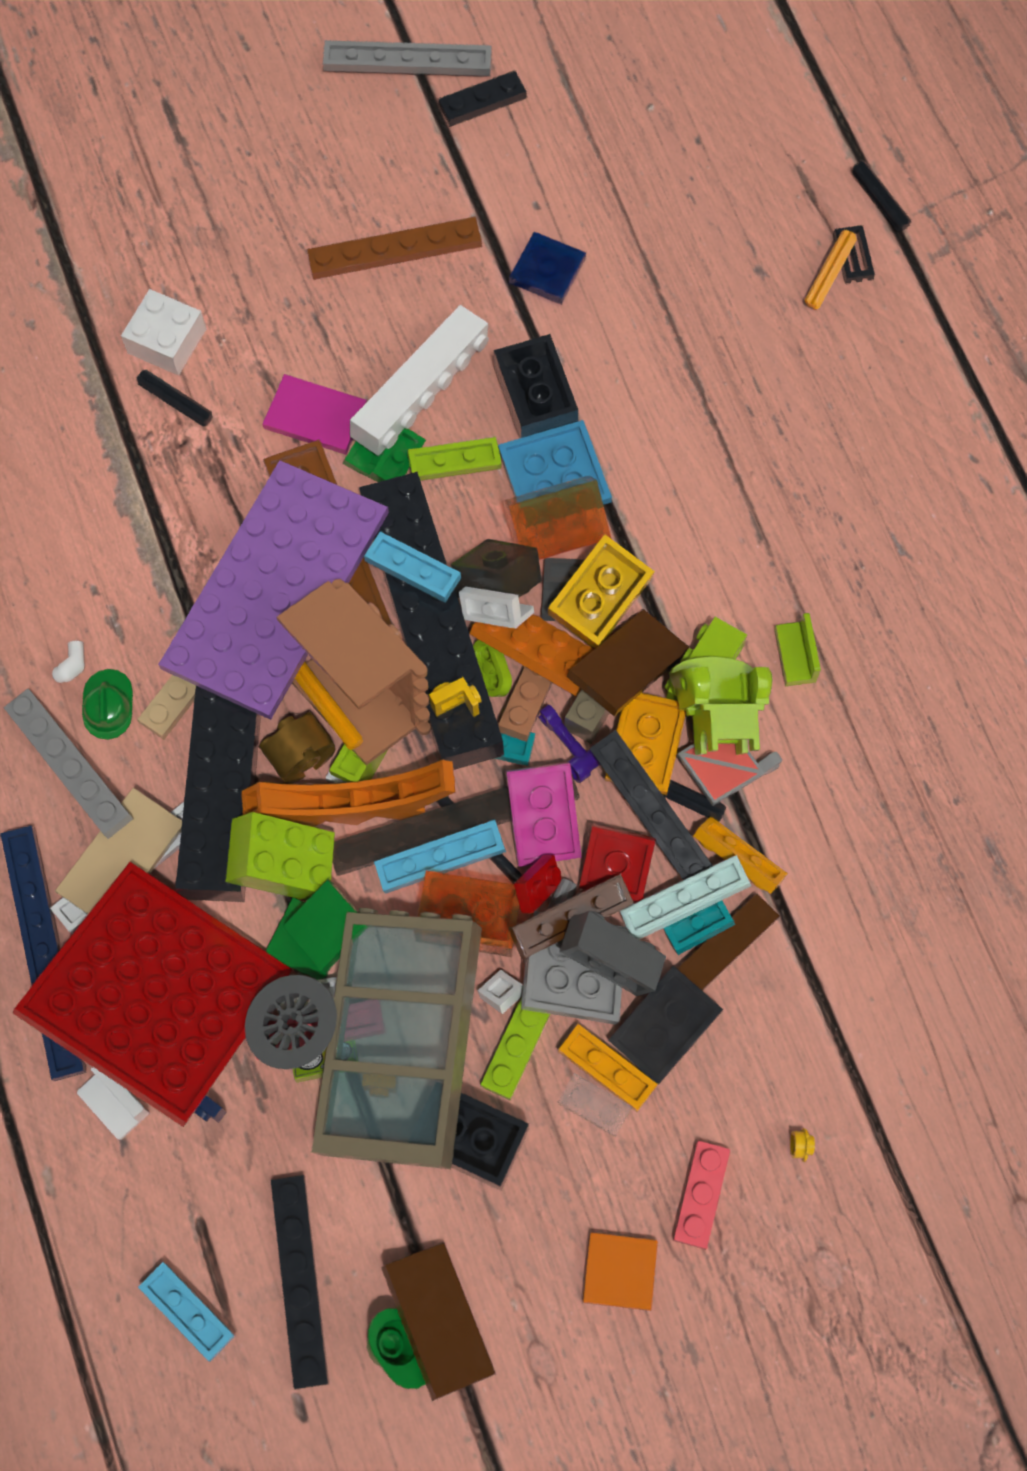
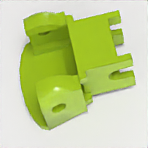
M712 656L686 660L671 669L669 675L679 703V710H686L687 716H693L695 755L707 754V745L708 752L718 751V744H735L736 755H743L748 753V739L749 751L760 750L758 711L764 710V705L769 704V696L772 689V673L769 667L753 668L743 661Z

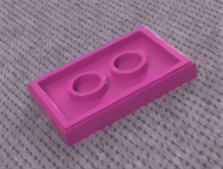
M284 374L263 421V428L307 443L320 439L323 448L347 455L353 438L350 437V420L367 403V400Z
M565 762L506 771L517 865L519 867L534 865L543 855H555L556 861L582 858L570 763Z

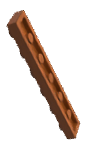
M475 216L307 249L313 280L479 248L482 247V239Z

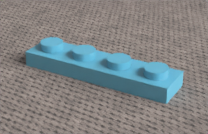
M495 820L379 859L374 861L383 892L386 894L505 853L506 849Z

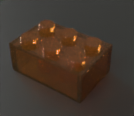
M590 475L503 500L518 559L523 564L598 543L604 534L611 538L597 479Z
M426 871L418 917L421 916L422 912L439 914L441 919H452V915L455 914L470 916L472 921L482 927L479 952L506 957L513 956L515 943L508 928L518 924L520 905L514 884ZM415 930L416 942L461 949L463 933Z

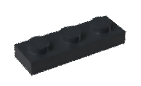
M516 70L438 98L439 107L449 127L527 99V91Z

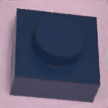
M206 1095L194 1113L205 1122L211 1117L219 1123L227 1112Z

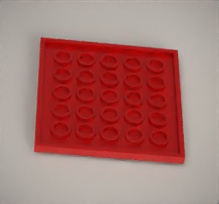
M129 862L15 1006L12 1014L184 1127L245 1040V1020L253 999L272 981L289 976L292 969L132 862Z

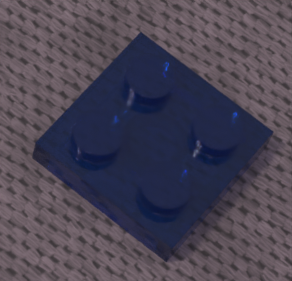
M534 231L509 277V283L562 304L586 260V252Z

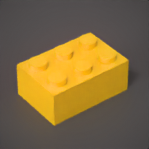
M604 534L548 607V615L596 649L606 640L653 578L655 571Z

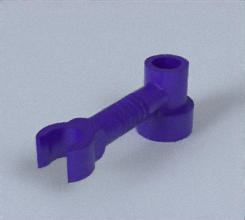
M548 705L540 710L542 715L539 716V719L562 740L564 745L573 754L574 757L567 762L571 766L572 778L577 783H581L590 777V772L601 764L590 749L586 751L562 723L555 709Z

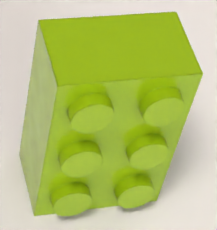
M250 812L234 818L231 824L226 882L307 901L326 880L331 881L335 832L256 812Z

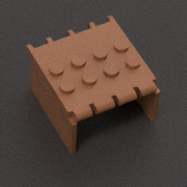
M336 579L331 584L330 581H327L276 617L284 629L312 658V660L306 663L362 736L363 743L352 751L365 765H368L415 729L421 735H428L430 733L431 726L428 723L430 712L426 708L429 704V697L425 693L428 689V681L424 678L427 675L426 665L402 641V636L397 628L392 624L387 625L381 619L382 616L377 607L371 602L367 604L348 582L345 583L341 579ZM294 678L292 682L294 687L303 695V697L327 722V720L324 718V716L317 709V707L314 705V703L311 701V699L308 697V695L305 693V691L301 688V686Z

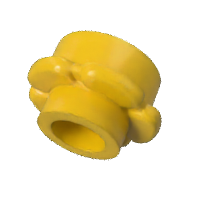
M803 1128L801 1131L791 1132L790 1153L792 1158H802V1162H806L808 1155H814L815 1139L813 1135L808 1134L806 1128Z

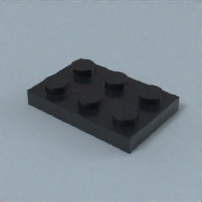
M672 966L658 982L656 991L650 992L608 1041L654 1082L660 1085L724 1010L677 968Z

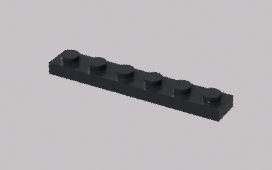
M617 730L590 748L653 838H656L657 844L683 880L713 866Z
M304 1175L270 1180L294 1390L329 1385L306 1179Z

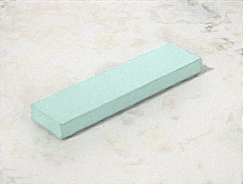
M737 855L620 910V913L630 935L640 940L751 887V884Z

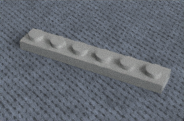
M325 40L323 69L324 71L490 76L492 46Z
M29 688L3 707L107 839L133 820L132 816Z

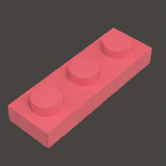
M697 1141L673 1241L704 1250L707 1249L731 1149Z

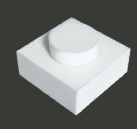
M500 969L477 991L482 1000L503 1014L522 997L523 985Z

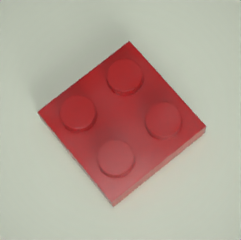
M593 824L579 888L587 890L615 875L621 874L632 900L637 902L643 900L656 838Z

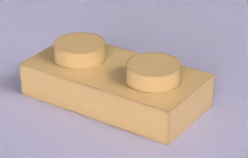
M172 675L137 719L138 722L165 740L193 704L196 685Z

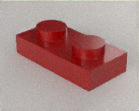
M543 855L514 883L521 913H533L560 884L561 871L557 866L555 855Z

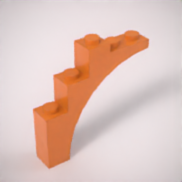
M440 760L426 767L406 773L359 782L319 785L258 782L242 791L243 815L256 812L315 827L323 822L357 826L374 817L407 821L424 813L425 806L455 793L453 761Z

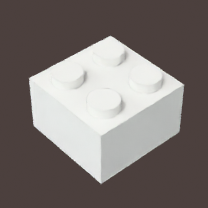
M149 289L121 337L128 354L179 376L206 331V326L200 310Z

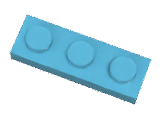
M379 532L364 555L365 562L445 603L461 579V572L382 532Z
M162 1262L138 1287L209 1362L235 1337L228 1327L165 1262Z

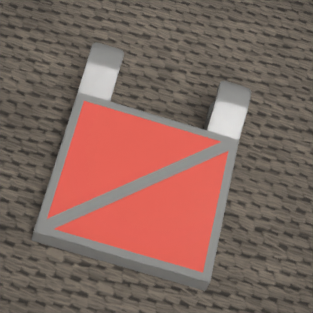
M693 744L677 754L712 806L760 777L775 771L782 762V758L777 752L769 754L759 763L756 762L749 750L746 754L736 755L735 744H718V751L708 752L707 745V754L695 755V745Z

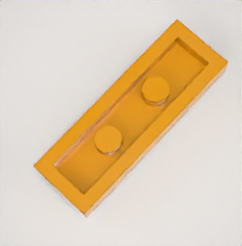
M713 817L708 818L693 836L701 842L704 848L715 852L724 860L737 855L747 877L752 880L756 887L767 891L769 894L773 893L788 874Z
M579 1024L558 1049L561 1055L636 1112L640 1110L658 1085Z

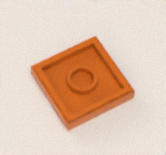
M590 1232L583 1303L652 1311L658 1241Z

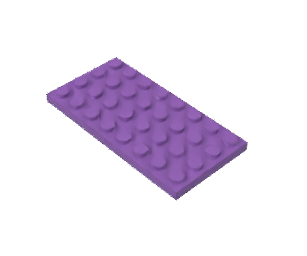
M279 460L159 662L160 669L271 720L308 656L306 651L277 621L276 617L327 581H330L332 584L334 580L341 579L345 583H349L389 513L388 507Z

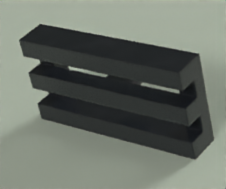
M863 225L834 229L835 243L843 230L856 233L865 270L861 271L854 244L849 253L854 272H851L848 257L841 268L845 284L851 283L852 280L862 282L863 278H867L868 281L874 280L875 272Z

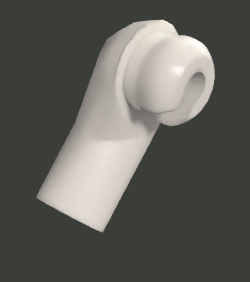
M71 641L68 643V658L52 671V676L56 682H69L83 672L85 667L83 642Z

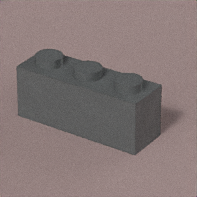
M587 911L571 917L560 949V953L635 996L656 991L666 959V955L655 950L653 944L636 939L630 935L627 929L614 926L604 920L603 915L594 911Z

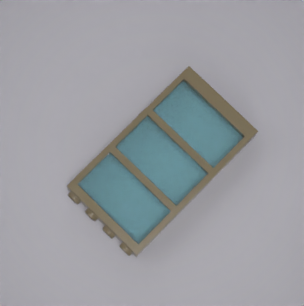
M359 908V913L347 912L334 996L337 1023L334 1035L326 1050L312 1153L327 1157L451 1170L482 927L472 921V917L460 914L452 915V919H441V915L430 912H422L420 917H411L408 912L391 910L389 915L378 914L377 910L369 908ZM353 924L366 925L367 927L352 940Z

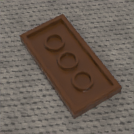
M643 609L572 667L567 677L610 714L615 716L682 659L690 647Z
M444 1243L381 1267L432 1401L496 1374Z

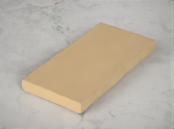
M132 788L121 803L133 820L109 839L100 831L55 890L57 894L86 914L91 912L129 862L150 874L181 833L182 820L135 788Z

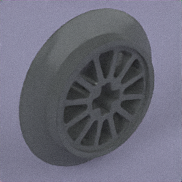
M290 975L272 981L256 995L246 1015L245 1035L250 1050L262 1063L277 1069H294L312 1062L327 1048L334 1035L337 1023V1010L334 999L322 983L308 976ZM294 998H298L294 1007ZM284 1001H286L287 1008L285 1010L281 1007V1003H283ZM276 1008L280 1011L278 1016L272 1014ZM315 1009H317V1013L311 1014ZM290 1018L298 1022L296 1028L289 1027L286 1024ZM269 1020L276 1021V1024L268 1026ZM318 1022L317 1027H312L308 1025L310 1023ZM305 1031L314 1033L310 1040L305 1035ZM275 1033L271 1038H269V1034ZM300 1036L305 1041V1044L301 1047L299 1044ZM281 1041L280 1046L276 1048L275 1046ZM290 1042H292V1049L287 1050Z

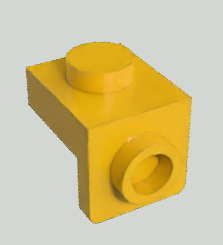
M464 677L452 683H442L429 694L430 705L436 717L463 703L467 705L473 717L479 715L478 703L482 702L481 697L474 685L468 686Z

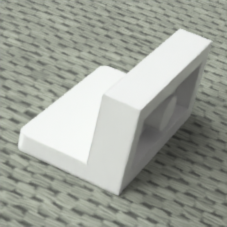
M464 587L459 591L464 620L516 629L534 613V607L519 604L518 595L472 587Z
M93 1067L91 1071L95 1075L77 1091V1094L118 1140H121L150 1113L130 1091Z

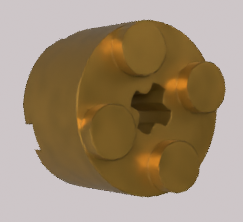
M311 712L302 715L296 720L292 716L285 718L277 725L279 731L259 745L265 757L286 784H292L306 777L304 772L312 767L315 770L319 769L333 756L336 750L332 739Z

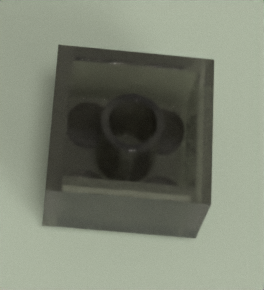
M486 539L451 564V568L461 572V579L455 587L457 598H460L459 591L464 587L515 594L520 598L542 581L536 547L494 539Z

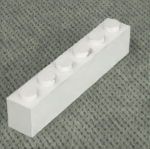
M459 305L350 420V437L378 456L386 448L390 449L397 441L401 431L404 428L409 429L415 422L417 414L422 409H428L433 403L435 395L441 389L445 390L450 385L453 376L459 370L463 371L468 366L471 357L476 351L481 352L485 348L489 340L487 336L488 323L462 305Z

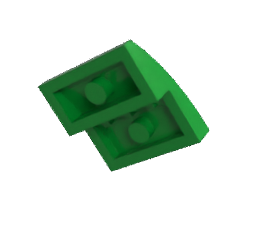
M404 428L398 435L395 444L390 449L386 448L379 456L355 441L342 464L376 482L406 475L410 468L407 455L408 450L422 448L426 439L412 430Z

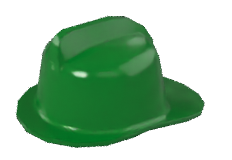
M105 669L93 674L85 683L82 717L86 729L98 739L110 740L118 738L126 732L131 724L133 689L131 681L124 673L119 670Z
M385 1309L377 1313L371 1320L368 1329L367 1351L371 1360L376 1365L382 1367L387 1376L400 1387L418 1389L426 1385L397 1309Z

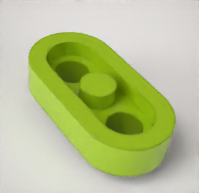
M477 640L473 648L488 695L490 697H504L509 693L512 685V677L504 654L481 640Z

